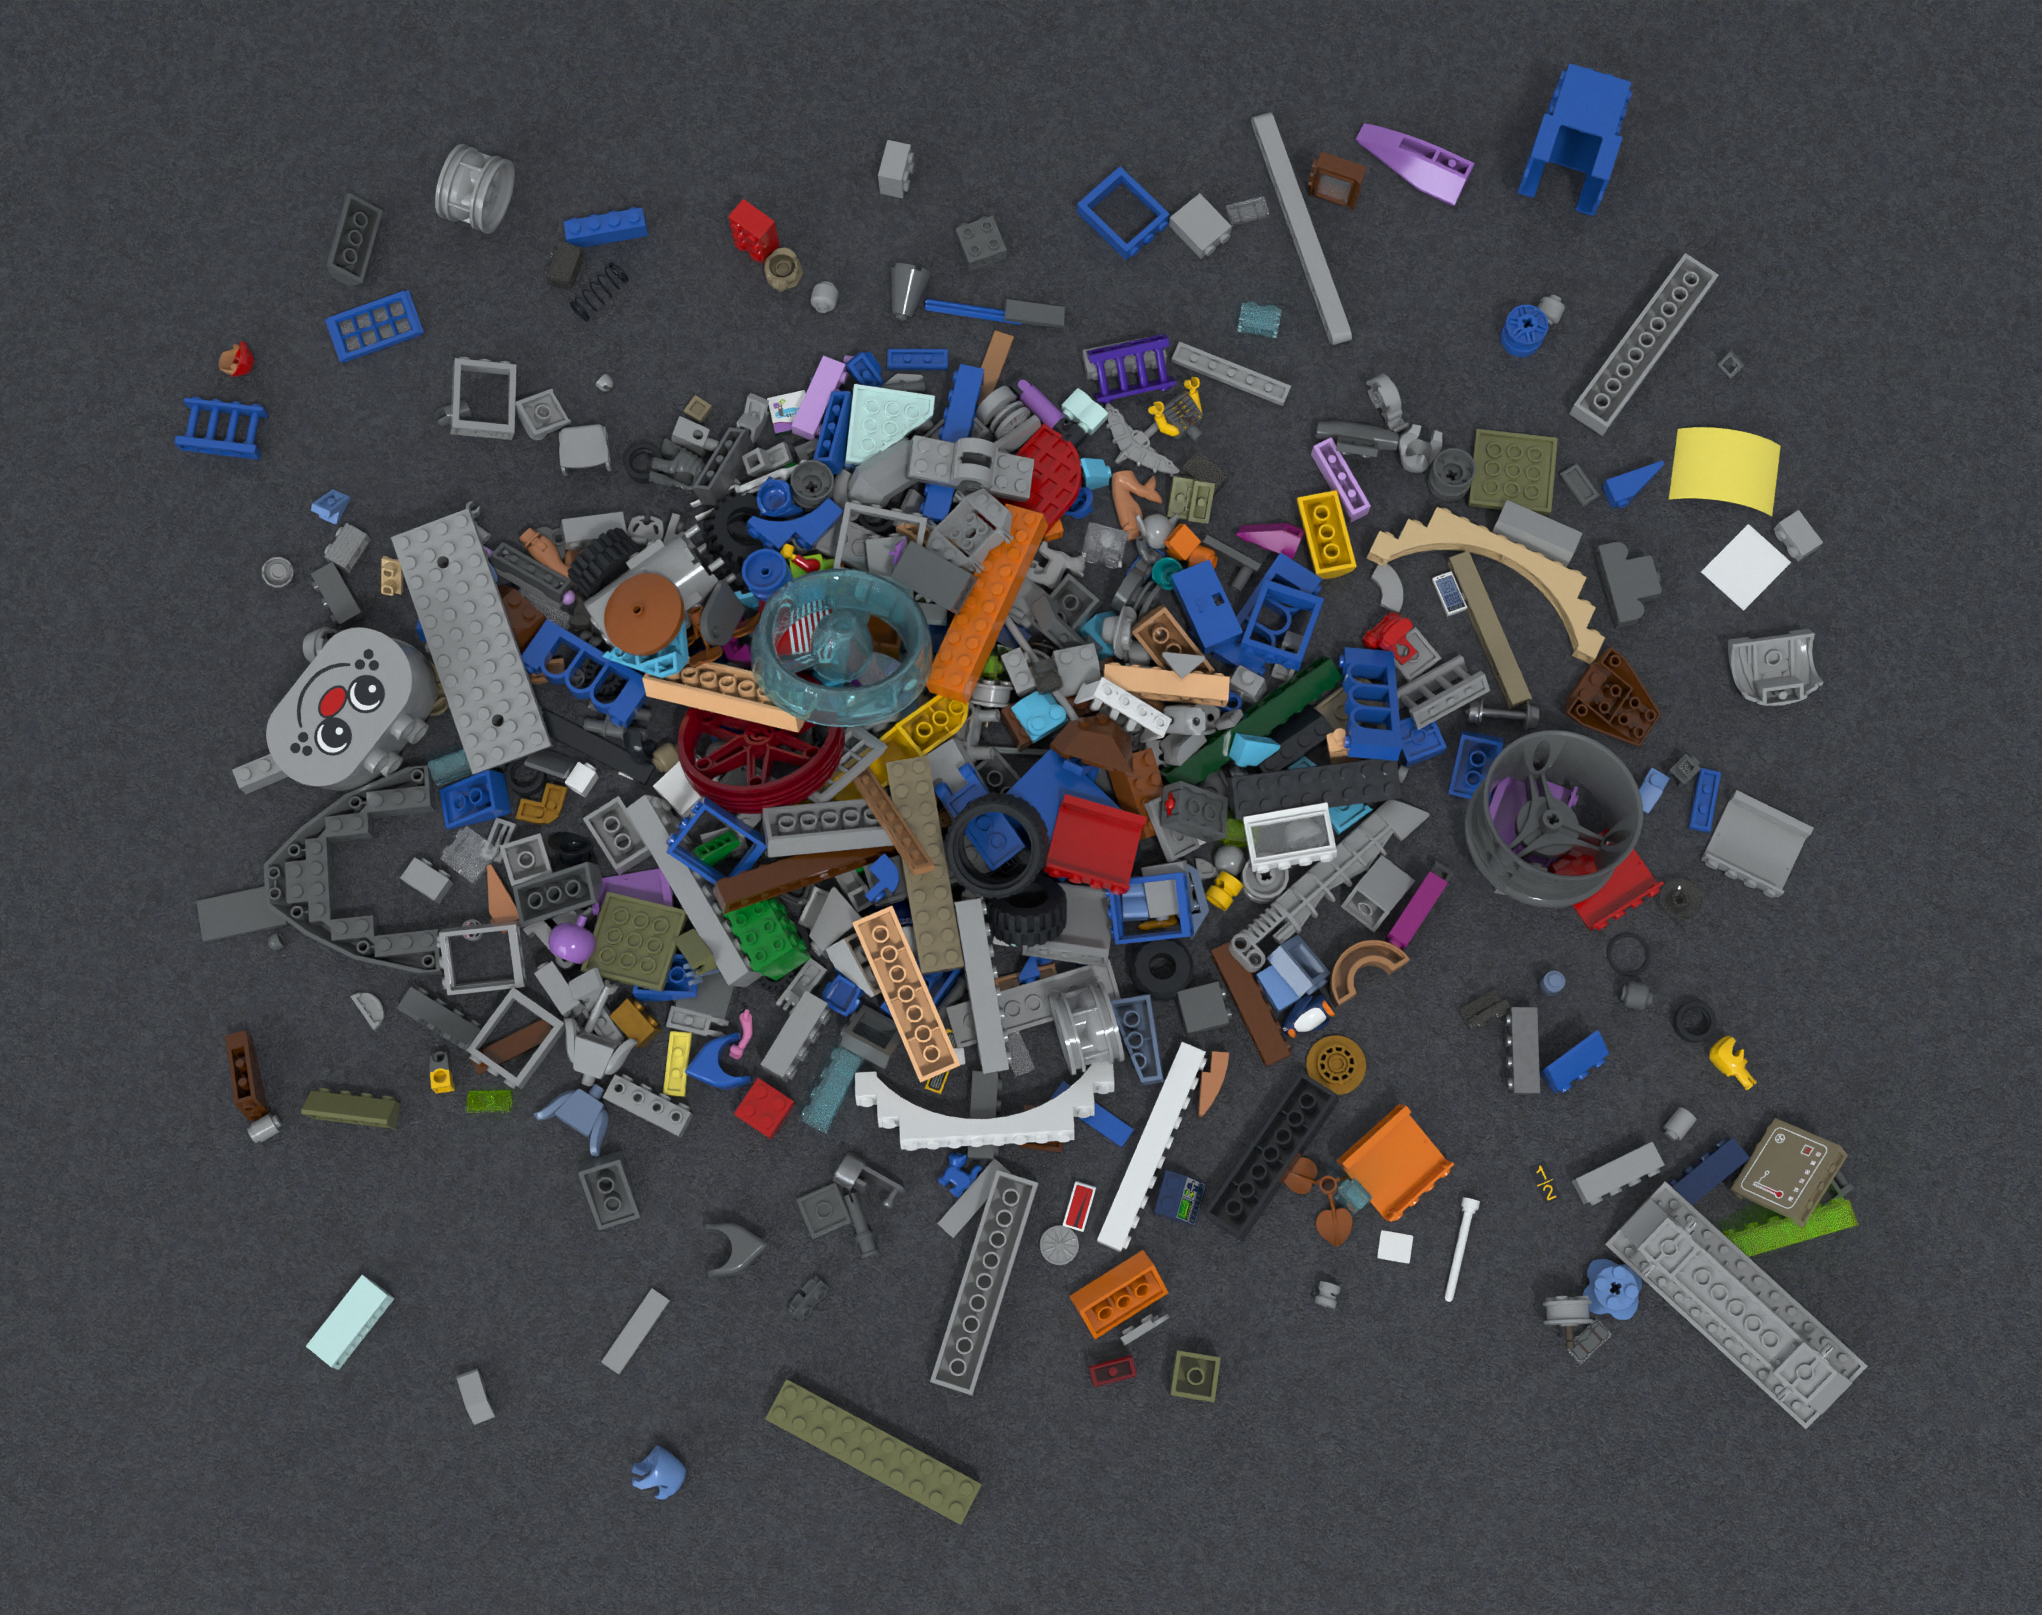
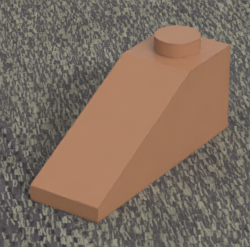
M491 864L488 865L489 913L492 916V919L489 920L490 923L519 921L517 906L495 868ZM503 930L501 932L504 934L508 932V930Z

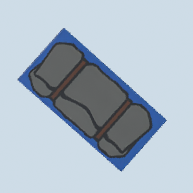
M1147 545L1148 553H1156L1157 561L1165 558V553ZM1139 555L1125 574V577L1131 570H1134L1144 576L1142 584L1144 586L1152 575L1154 564H1145Z

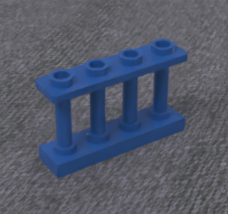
M200 397L184 398V403L191 409L186 434L175 437L174 443L181 451L260 460L261 451L254 444L259 417L268 418L269 415L263 406L259 404L243 405L236 401L224 403L218 399L207 401ZM200 410L211 412L206 437H203V439L194 436ZM219 413L231 414L226 439L223 441L214 439ZM239 415L251 416L246 442H243V444L234 441Z

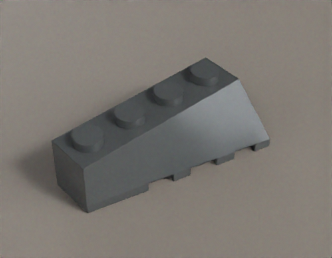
M410 987L397 1009L466 1051L483 1026L473 1019L470 1022L463 1019L465 1015L455 1008L453 1011L445 1008L447 1004L437 997L435 1000L428 997L430 993L418 987L416 990Z

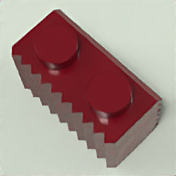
M1132 1355L1089 1366L1093 1387L1095 1388L1097 1386H1105L1106 1383L1109 1385L1119 1380L1122 1382L1123 1379L1135 1378L1137 1375Z

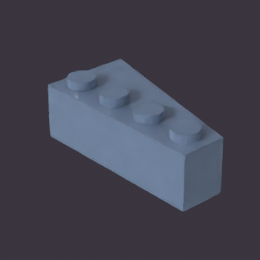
M1150 994L1110 1001L1117 1025L1143 1085L1165 1082Z

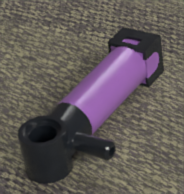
M1026 373L1022 374L1010 385V389L1016 395V399L1022 401L1043 423L1063 435L1061 437L1066 442L1070 441L1075 449L1087 440L1084 431L1078 425L1072 424L1034 386L1035 382Z

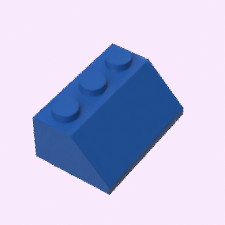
M1598 1030L1540 1072V1076L1554 1094L1558 1091H1561L1563 1094L1572 1087L1570 1082L1574 1079L1582 1080L1590 1074L1587 1071L1593 1065L1595 1068H1598L1606 1062L1604 1057L1609 1052Z

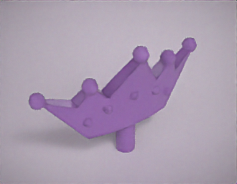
M906 537L895 545V552L889 551V555H894V565L902 557V551L906 546Z

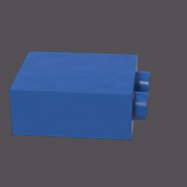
M1052 749L1006 793L1028 801L1031 807L1034 806L1041 814V819H1044L1048 829L1049 847L1060 803L1065 794L1122 810L1088 776H1079L1064 769L1063 764L1067 758L1061 757ZM1005 814L1028 847L1026 848L1031 852V841L1024 826L1017 819ZM1061 876L1058 879L1063 883L1066 877Z

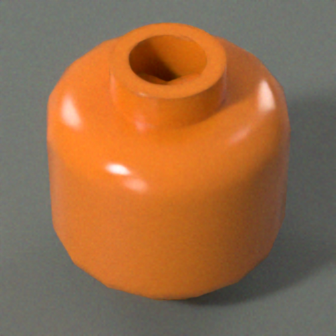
M1198 545L1186 561H1188L1189 568L1210 559L1215 569L1218 557L1215 555L1214 550Z

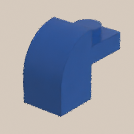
M883 854L869 867V871L879 880L865 894L866 899L871 904L874 901L877 903L886 896V890L894 895L900 883L897 867Z

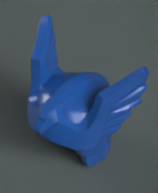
M769 476L757 493L760 515L782 517L786 520L805 516L804 510L794 504L793 494L786 481L774 480L773 477Z

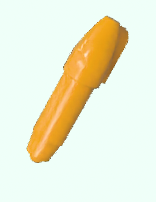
M1169 915L1167 920H1153L1139 924L1138 929L1166 928L1178 923L1176 915Z

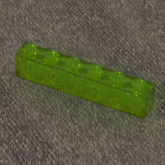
M1843 1196L1831 1200L1832 1205L1823 1207L1822 1203H1819L1803 1228L1795 1225L1788 1217L1780 1220L1778 1215L1766 1219L1767 1224L1759 1226L1758 1222L1745 1225L1746 1230L1737 1232V1229L1734 1228L1724 1231V1235L1750 1257L1857 1226L1858 1222L1850 1200H1845Z

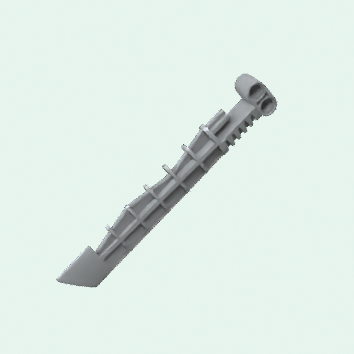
M1387 800L1336 846V858H1333L1330 862H1317L1270 904L1271 909L1266 908L1265 914H1259V919L1253 920V925L1248 924L1247 930L1242 929L1235 935L1228 945L1229 952L1248 972L1258 971L1265 963V955L1256 946L1281 922H1284L1285 925L1272 936L1276 943L1282 945L1294 933L1299 934L1302 931L1301 927L1310 915L1314 918L1318 917L1315 907L1323 896L1331 902L1336 901L1330 892L1331 889L1342 883L1351 887L1353 884L1350 879L1364 871L1368 872L1370 865L1379 853L1383 856L1387 855L1383 846L1392 834L1402 841L1429 817V813L1396 800ZM1235 941H1241L1244 944V949H1238L1235 946ZM1249 957H1256L1259 964H1251Z

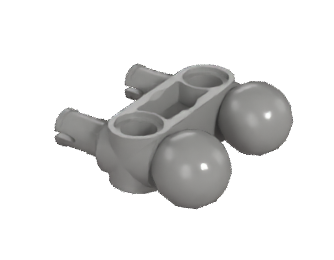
M969 703L966 721L951 739H959L973 764L976 760H993L994 749L992 747H978L982 723L999 722L1001 717L1000 711L998 709L982 710L980 706H974Z

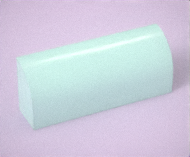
M361 1275L306 1347L330 1367L339 1370L395 1298L376 1283Z

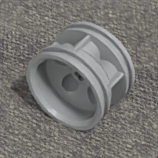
M465 144L457 145L447 157L439 176L435 195V208L438 216L453 222L461 220L471 224L473 229L481 230L486 234L495 231L505 216L513 193L515 169L512 161L499 156L492 157L479 152L478 149Z
M1098 982L1096 988L1088 985L1086 988L1072 992L1060 993V998H1056L1055 995L1049 996L1057 1034L1071 1075H1075L1078 1069L1081 1072H1086L1085 1065L1108 1061L1111 1065L1114 1064V1059H1118L1119 1062L1124 1061L1119 1029L1103 982Z

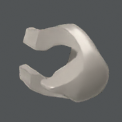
M1412 424L1410 430L1400 435L1398 445L1403 468L1412 473H1422L1427 470L1442 449V432L1434 430L1431 442H1425L1417 439L1421 426Z

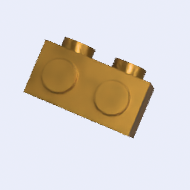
M627 998L609 1017L629 1039L633 1038L638 1042L635 1045L636 1047L644 1048L662 1029L658 1026L659 1021L653 1015H648L644 1010L645 1006L640 1000Z

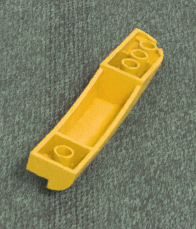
M937 695L898 722L879 738L888 748L869 767L882 787L885 789L890 786L886 762L926 756L955 735L965 723L968 716L969 702L966 704ZM868 747L858 756L864 758L872 749ZM854 758L844 767L850 769L859 761ZM839 769L833 773L830 779L836 782L845 773ZM851 781L828 802L863 799V797ZM826 782L817 791L822 794L832 785ZM806 798V799H804V800H802V801H800V802H798V803H796V804H794V805L814 804V803L811 802L809 799Z

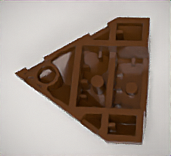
M498 586L522 656L547 619L543 613L514 588Z
M1098 713L1094 716L1081 717L1070 721L1050 743V748L1063 758L1077 757L1082 759L1081 763L1112 772L1114 770L1124 771L1126 776L1133 777L1132 738L1117 722L1105 713Z

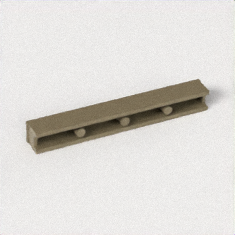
M1469 550L1450 557V562L1447 563L1448 569L1452 571L1467 606L1466 611L1508 709L1510 710L1530 702L1532 699Z

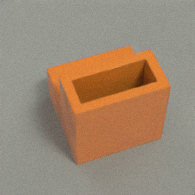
M1178 524L1163 543L1168 547L1166 552L1173 559L1186 560L1201 541L1185 524Z

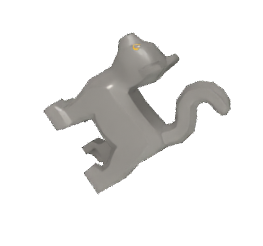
M1043 541L1038 551L1049 561L1045 568L1038 565L1037 561L1033 560L1025 577L1035 583L1044 584L1054 591L1060 584L1066 569L1073 575L1084 576L1083 571L1086 558L1082 555L1070 557L1062 551L1052 550L1048 548V543Z

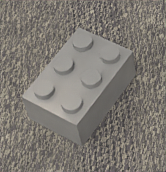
M619 796L583 818L618 875H621L652 855Z

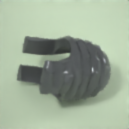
M664 439L661 446V455L671 461L654 457L651 467L664 472H675L674 478L672 479L650 471L648 480L663 486L668 485L669 487L675 486L692 490L706 464L697 454L693 455L686 448L676 445L675 442L669 439Z

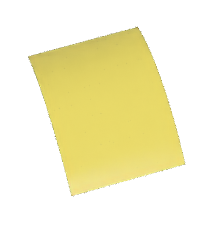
M1709 427L1678 429L1669 499L1698 498L1727 501L1745 505L1772 516L1781 446L1761 436L1731 429Z

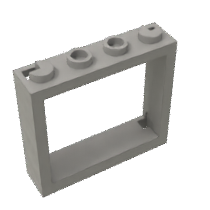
M856 500L846 502L831 578L913 594L912 589L891 577L840 567L850 512L919 525L916 544L920 546L923 545L927 518L923 517L920 513L905 514L902 510L892 508L891 511L882 509V506L875 504L865 506L862 505V502Z

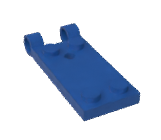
M969 762L958 768L968 784L953 795L952 790L944 781H941L934 787V791L954 818L970 802L978 797L990 794ZM987 812L978 815L969 822L965 830V834L992 872L999 869L1028 847L1004 813Z

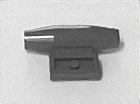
M1318 421L1316 438L1322 440L1332 438L1336 444V451H1340L1341 454L1351 455L1353 453L1360 454L1364 458H1371L1372 456L1377 457L1378 450H1397L1399 434L1372 425L1346 421Z

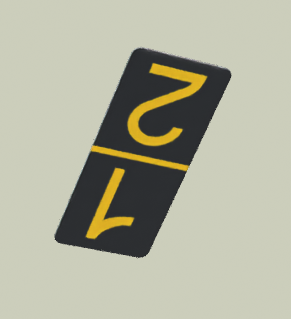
M1545 1162L1530 1167L1529 1170L1544 1203L1547 1204L1559 1199L1560 1194Z

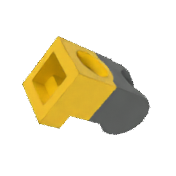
M449 1051L431 1052L429 1064L431 1089L436 1094L455 1091Z

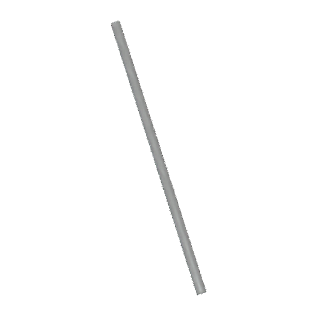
M1008 615L1005 625L1024 652L1027 651L1031 663L1059 704L1065 709L1070 720L1079 719L1070 703Z

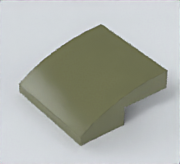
M1173 475L1167 517H1173L1178 514L1180 519L1208 524L1215 483Z

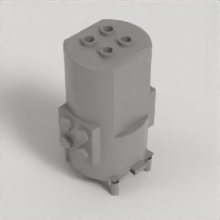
M697 524L686 532L682 531L666 544L661 539L648 543L646 549L640 553H634L629 558V561L626 562L630 568L627 572L584 602L587 611L592 616L590 618L591 622L603 633L601 636L612 648L615 645L609 639L604 624L605 609L615 589L625 580L643 573L658 574L668 579L678 588L684 601L686 629L691 626L688 612L697 606L705 608L718 579L714 574L711 576L708 574L706 569L702 567V562L692 550L695 546L689 538L701 530ZM704 543L697 548L700 554L707 550L708 544ZM720 557L708 567L713 572L723 565L724 561ZM731 573L722 580L729 584L736 579V576Z

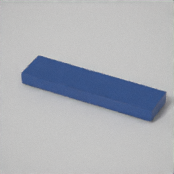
M1063 1081L1051 1097V1100L1071 1086ZM1095 1102L1094 1116L1079 1118L1121 1148L1134 1131L1130 1126Z

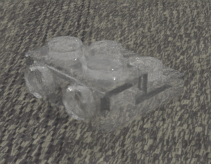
M466 826L457 832L455 841L451 846L448 845L443 850L440 859L475 885L487 870V866L495 860L501 851Z

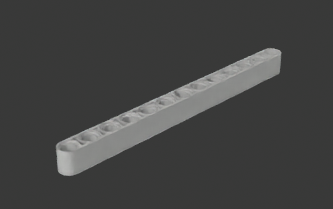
M1269 112L1252 117L1253 131L1331 345L1350 341L1352 340V334L1274 116Z

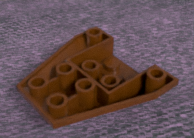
M1609 647L1587 667L1566 699L1565 713L1580 726L1636 747H1640L1661 716V712L1627 659L1612 647Z

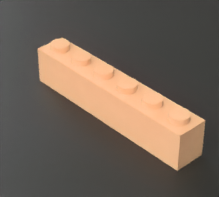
M1114 662L1105 664L1103 669V678L1140 699L1226 707L1229 698L1230 677L1221 673L1207 675L1201 671H1193L1181 679L1173 670H1162L1160 667L1148 669L1142 668L1140 665L1121 666V664Z

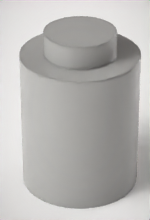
M1678 1107L1664 1125V1134L1672 1141L1676 1139L1681 1141L1697 1119L1686 1109Z

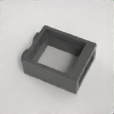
M863 1005L859 1012L855 1010L852 1014L850 1025L846 1024L840 1033V1036L843 1037L840 1046L886 1069L903 1041L892 1019ZM860 1022L892 1038L885 1049L854 1033Z

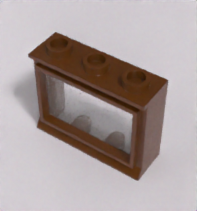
M1321 151L1319 159L1315 158L1312 164L1310 180L1307 188H1310L1309 196L1311 197V194H1313L1315 197L1344 207L1349 206L1354 211L1367 167Z

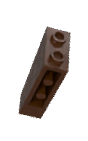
M244 1030L226 1035L225 1040L234 1104L248 1121H256L269 1114L253 1038Z

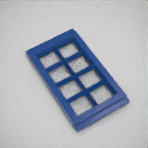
M409 290L398 292L325 319L340 363L351 361L421 336L424 333Z

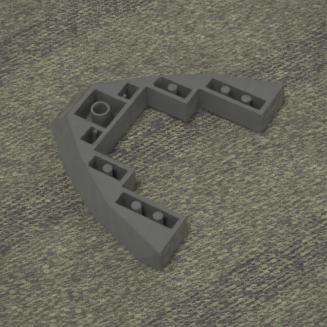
M428 765L404 768L389 775L387 778H381L343 795L300 827L264 864L266 906L305 935L352 959L415 973L445 975L444 969L440 968L439 957L442 956L441 948L437 947L436 937L440 932L438 929L380 935L379 920L373 915L336 919L332 843L373 839V818L436 812L433 770Z

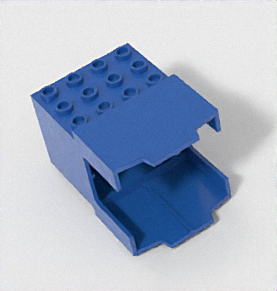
M1569 63L1567 71L1562 70L1550 101L1548 112L1543 116L1517 193L1534 198L1544 165L1551 162L1586 173V179L1576 211L1594 216L1609 182L1623 138L1618 135L1621 130L1620 125L1627 111V104L1632 95V91L1629 90L1631 82L1616 78L1611 74L1596 72L1592 68H1583Z

